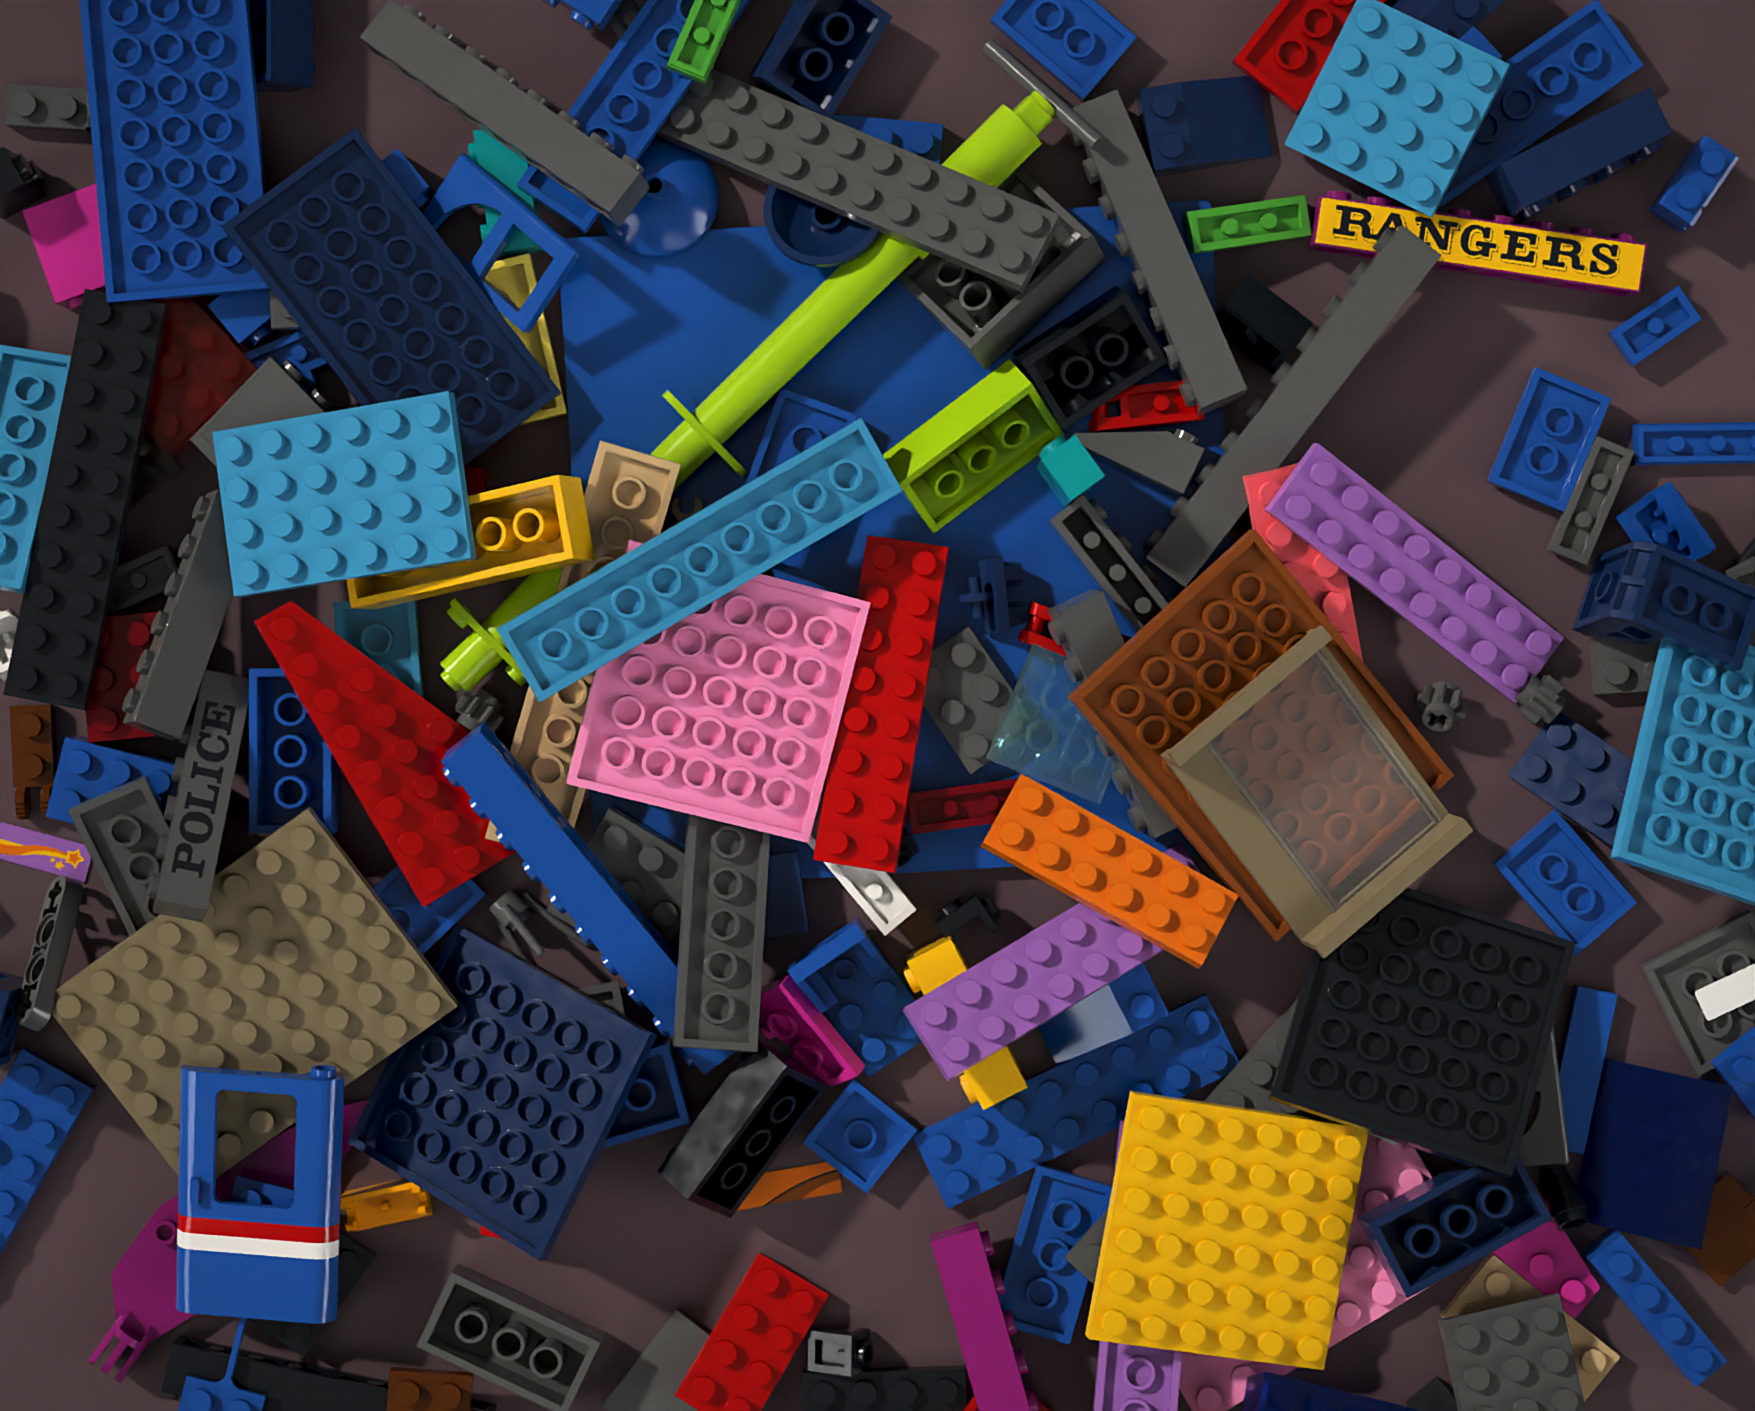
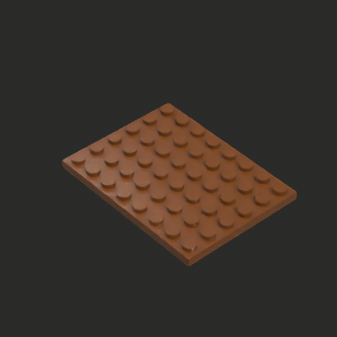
M1249 529L1067 697L1232 892L1239 895L1237 899L1268 936L1278 942L1291 929L1162 759L1160 755L1164 751L1176 745L1307 635L1306 632L1308 630L1316 629L1319 625H1322L1332 637V640L1326 644L1327 648L1434 794L1455 775L1258 532ZM1312 657L1213 739L1214 743L1328 894L1422 807ZM1271 823L1272 828L1275 830V825ZM1280 837L1283 842L1287 843L1284 838ZM1296 855V859L1303 867V869L1306 872H1309L1308 869L1302 864L1299 857ZM1323 889L1320 890L1324 897H1326L1327 895Z

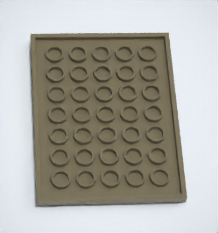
M308 807L214 875L208 910L203 922L159 914L56 989L57 996L52 1015L179 1177L182 1065L291 1074L311 1072V1067L316 1065H331L336 1067V1072L344 1075L345 1087L458 1007L459 1002L313 809ZM230 1090L219 1091L216 1178L296 1122L297 1103L293 1096Z

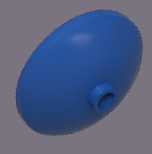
M654 138L637 162L644 168L642 176L647 184L659 183L662 185L660 191L657 193L647 191L620 227L602 214L599 217L606 232L618 245L640 256L660 258L682 253L694 246L706 235L717 214L719 191L714 172L703 156L662 138Z

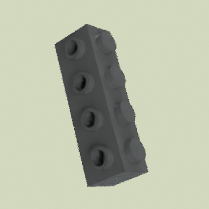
M1082 494L1050 519L1048 523L1136 634L1167 606L1173 598L1170 595L1164 598L1154 586L1159 582L1154 573L1144 562L1140 566L1129 554L1133 550L1129 541L1119 530L1113 533L1103 521L1108 515L1093 497L1088 501Z

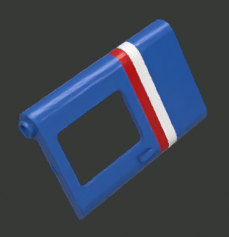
M182 1065L175 1308L178 1311L190 1314L309 1324L328 1323L337 1319L344 1075L336 1072L335 1066L316 1065L311 1067V1072L291 1074ZM220 1090L291 1095L295 1098L297 1109L294 1203L292 1206L228 1202L217 1198L215 1193L218 1093ZM200 1178H201V1199H199V1195H200Z

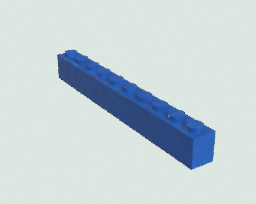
M483 722L445 752L441 761L444 765L442 768L444 775L455 787H463L471 797L469 803L479 817L482 819L488 817L498 829L496 835L503 846L509 851L515 849L524 860L522 866L529 877L535 882L542 881L551 892L549 893V898L555 908L562 914L568 912L577 923L575 929L582 940L588 945L594 943L603 954L601 960L608 971L614 976L621 975L629 985L627 991L635 1003L640 1007L643 1005L647 1006L654 1015L653 1022L657 1029L665 1037L670 1035L673 1037L678 953L489 726ZM678 1048L683 1060L691 1068L697 1066L704 1075L735 1053V1051Z

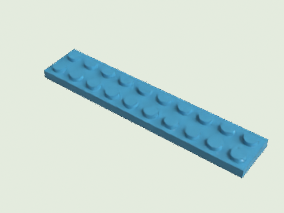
M859 418L496 628L536 698L539 702H542L903 490L862 418Z

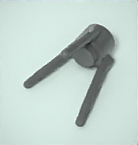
M513 888L489 908L496 917L493 922L502 931L513 953L527 962L529 961L513 934L516 930L538 956L544 954L543 948L524 925L532 917L528 909L534 911L582 946H590L582 940L575 929L547 912V909L538 904L528 892L520 896Z

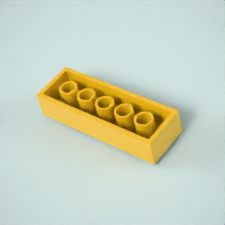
M555 475L468 496L476 552L475 560L346 580L351 609L376 610L595 560L581 478Z

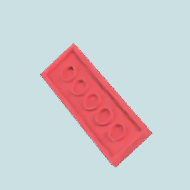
M1298 463L1242 476L1249 503L1248 509L1252 530L1258 532L1363 662L1347 574L1264 510Z

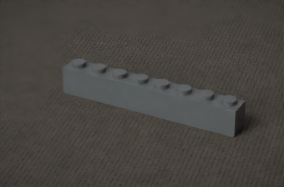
M388 0L360 36V39L373 55L620 227L650 189L642 176L644 168L626 154L620 159L610 152L612 146L598 134L593 132L590 136H587L579 130L581 125L568 113L561 110L558 115L547 108L550 104L545 98L532 89H529L527 93L517 87L518 81L504 69L498 67L496 71H493L485 65L488 61L484 56L470 46H467L465 50L455 44L457 39L442 26L437 24L434 29L424 23L426 20L425 16L412 5L407 3L404 7H401L394 1Z
M1118 90L1072 107L1071 109L1105 139L1102 146L1093 151L1067 128L1074 147L1081 145L1086 160L1082 161V165L1090 184L1097 182L1102 197L1098 198L1102 214L1106 221L1113 219L1118 234L1114 235L1118 251L1122 258L1129 256L1135 270L1130 272L1134 288L1139 296L1145 294L1151 307L1146 310L1150 325L1155 333L1161 331L1167 346L1162 348L1164 356L1168 361L1167 364L1171 370H1178L1183 381L1179 385V390L1187 408L1193 406L1197 416H1200L1243 398L1247 391L1246 384Z

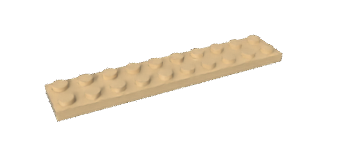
M600 440L584 493L595 560L563 567L555 594L624 555L628 540L645 543L661 533L681 466L680 463ZM594 671L542 702L538 701L529 686L510 749V753L573 828H575L586 788L569 785L566 783ZM489 821L485 839L500 842L496 835L498 829L491 821Z

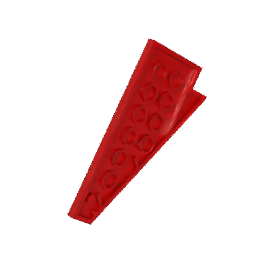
M289 601L254 621L256 628L421 906H427L516 852L515 849L509 851L500 842L485 839L490 821L489 818L482 819L479 817L469 803L471 797L462 786L457 788L452 785L443 773L442 768L444 765L441 761L445 752L470 733L294 602Z

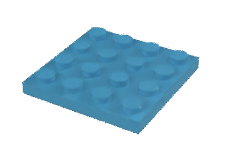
M1356 0L1284 145L1433 218L1511 65L1380 1Z

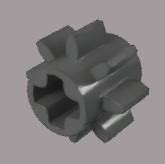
M1545 674L1541 680L1532 675L1528 679L1529 683L1524 690L1521 689L1520 693L1514 698L1522 704L1517 713L1531 724H1537L1540 719L1549 724L1566 704L1567 700L1559 694L1565 686L1550 674Z
M1439 681L1432 686L1429 684L1425 685L1423 693L1418 695L1414 710L1423 713L1421 723H1424L1427 728L1437 732H1444L1451 727L1455 729L1459 727L1460 720L1466 717L1469 702L1460 700L1463 690L1459 689L1455 684Z
M479 689L474 697L465 692L455 706V711L461 714L456 722L469 732H472L485 722L496 735L505 723V718L500 715L504 705L482 689Z

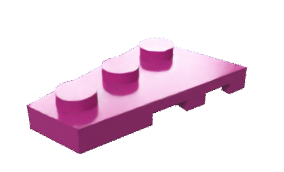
M790 974L761 987L759 1024L762 1027L759 1031L770 1040L774 1036L778 1037L792 1048L793 1058L831 1087L859 1076L865 1064L827 1018L798 987Z
M1540 1194V1196H1541V1198H1542V1200H1543V1202H1544V1204H1545V1206H1546V1208H1547V1210H1548V1212H1549L1548 1204L1546 1203V1201L1544 1200V1198H1543L1542 1195ZM1550 1221L1492 1252L1544 1295L1558 1293L1563 1310L1574 1319L1600 1289L1599 1284L1565 1231H1559L1556 1224Z

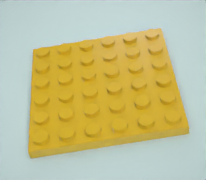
M1130 1091L1085 1332L1087 1338L1090 1340L1324 1370L1368 1132L1330 1120Z

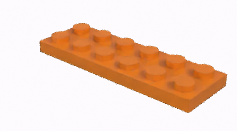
M1022 773L980 846L1197 969L1203 965L1239 896Z

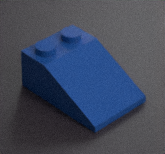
M1143 963L1040 1025L1038 1029L1056 1065L1128 1036L1169 1016V1013Z

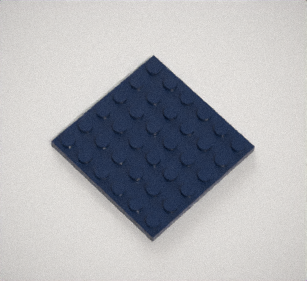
M455 924L433 969L459 1002L458 1007L390 1055L348 1143L537 1260H547L657 1035L466 926Z

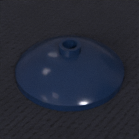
M772 185L768 187L763 207L764 221L768 234L775 246L785 256L797 263L823 268L842 265L856 259L867 251L881 233ZM829 216L836 217L835 222L832 224L823 223L825 218Z

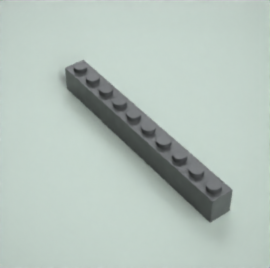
M1403 225L1398 226L1394 232L1387 228L1372 247L1377 251L1374 258L1368 265L1361 261L1347 279V282L1352 286L1344 297L1340 298L1338 295H1335L1321 313L1326 318L1317 332L1312 328L1306 332L1296 346L1300 354L1290 365L1284 361L1270 379L1275 384L1274 388L1266 398L1260 394L1256 397L1244 413L1250 419L1241 431L1234 427L1219 446L1224 450L1221 457L1215 464L1209 460L1194 478L1199 485L1191 496L1188 497L1186 494H1182L1169 511L1174 518L1164 530L1158 526L1143 546L1149 549L1144 557L1186 588L1249 506L1242 476L1274 470L1280 466L1442 256Z

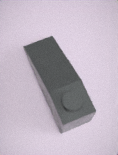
M1176 429L1174 434L1168 431L1074 433L1088 453L1178 496L1184 494L1205 450L1197 446L1199 440L1197 437L1180 429Z

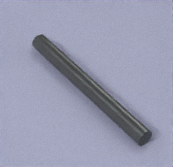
M994 39L986 42L983 52L1028 93L1031 94L1034 90L1040 93L1055 109V117L1093 151L1102 146L1105 140L1104 137L998 42Z

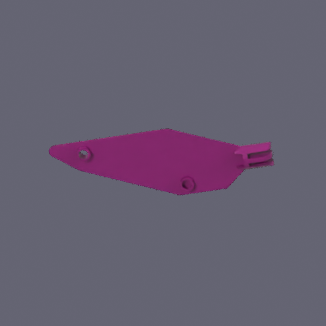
M361 1100L344 1105L342 1160L352 1147L348 1141L368 1100ZM296 1124L269 1140L217 1177L215 1192L217 1198L221 1201L230 1202L237 1175L294 1190ZM178 1195L161 1204L156 1209L111 1273L115 1321L87 1361L94 1365L100 1355L107 1349L113 1337L116 1336L121 1341L100 1369L105 1374H108L127 1346L134 1348L135 1350L126 1359L114 1378L119 1383L123 1381L150 1342L196 1315L180 1312L175 1308Z

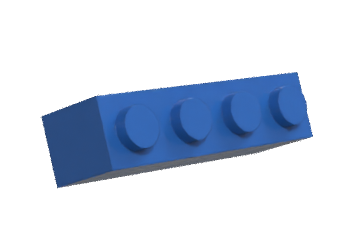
M1610 1226L1580 1251L1679 1372L1692 1385L1697 1387L1727 1362L1725 1357L1620 1232Z

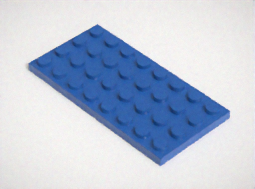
M79 0L107 303L139 300L156 301L269 290L222 229V225L266 194L249 0Z

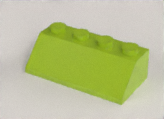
M1009 359L885 452L883 457L903 490L902 493L934 534L1038 456L1046 445L1063 434L1064 436V433L1033 384Z

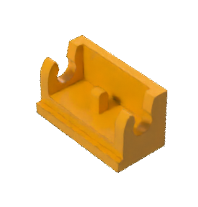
M406 1178L349 1190L341 1195L340 1209L346 1210L348 1222L345 1224L347 1232H356L434 1214L430 1194Z

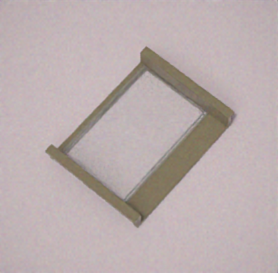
M1319 625L1316 629L1308 630L1306 632L1307 635L1176 745L1164 751L1160 756L1302 944L1316 950L1325 959L1471 834L1473 830L1464 818L1448 813L1329 651L1326 644L1332 640V637L1324 626Z

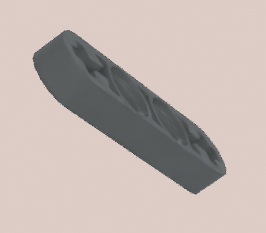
M63 875L56 877L46 892L15 1009V1022L34 1031L43 1029L51 1017L57 996L56 989L59 988L83 894V886L80 882Z

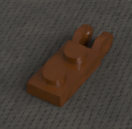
M54 704L10 706L13 788L16 787L15 809L19 820L30 818V787L42 786L40 809L43 818L48 819L49 817H45L58 768Z

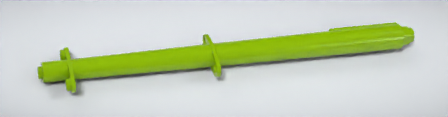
M1035 90L1029 96H1026L1013 110L1002 104L941 165L997 188L1042 144L1036 136L1053 120L1055 109ZM881 232L867 251L856 259L840 265L692 413L667 390L662 396L676 409L684 420L650 455L681 464L674 490L715 451L743 478L748 472L722 444L916 258L923 260L929 252ZM563 567L529 575L483 622L458 598L454 597L449 602L451 607L446 612L453 621L462 629L469 624L474 630L440 663L445 670L440 676L454 691L458 692L463 688L465 691L470 692L503 659L509 664L505 671L518 685L522 687L527 682L496 628L555 595Z

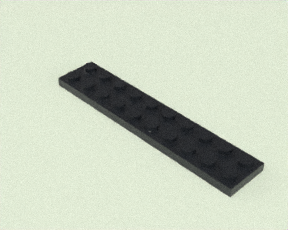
M89 289L84 291L31 554L25 594H23L3 695L80 710H89L169 306L164 303L148 300L107 303L105 292Z

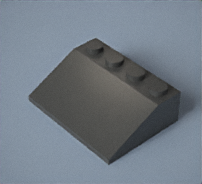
M1019 167L997 189L1060 215L1061 219L1055 234L1023 293L931 253L923 260L916 258L896 277L959 346L984 370L991 366L1106 258L1094 236Z

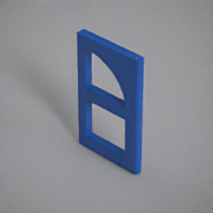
M463 153L458 157L422 214L432 227L437 230L449 216L468 206L487 205L502 213L469 264L450 247L449 249L494 307L522 332L529 333L579 259L581 252L467 154ZM517 228L554 258L521 309L485 279Z

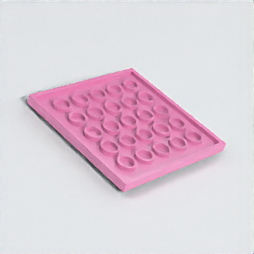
M628 540L625 554L643 543ZM759 574L596 669L566 783L809 843L871 602Z

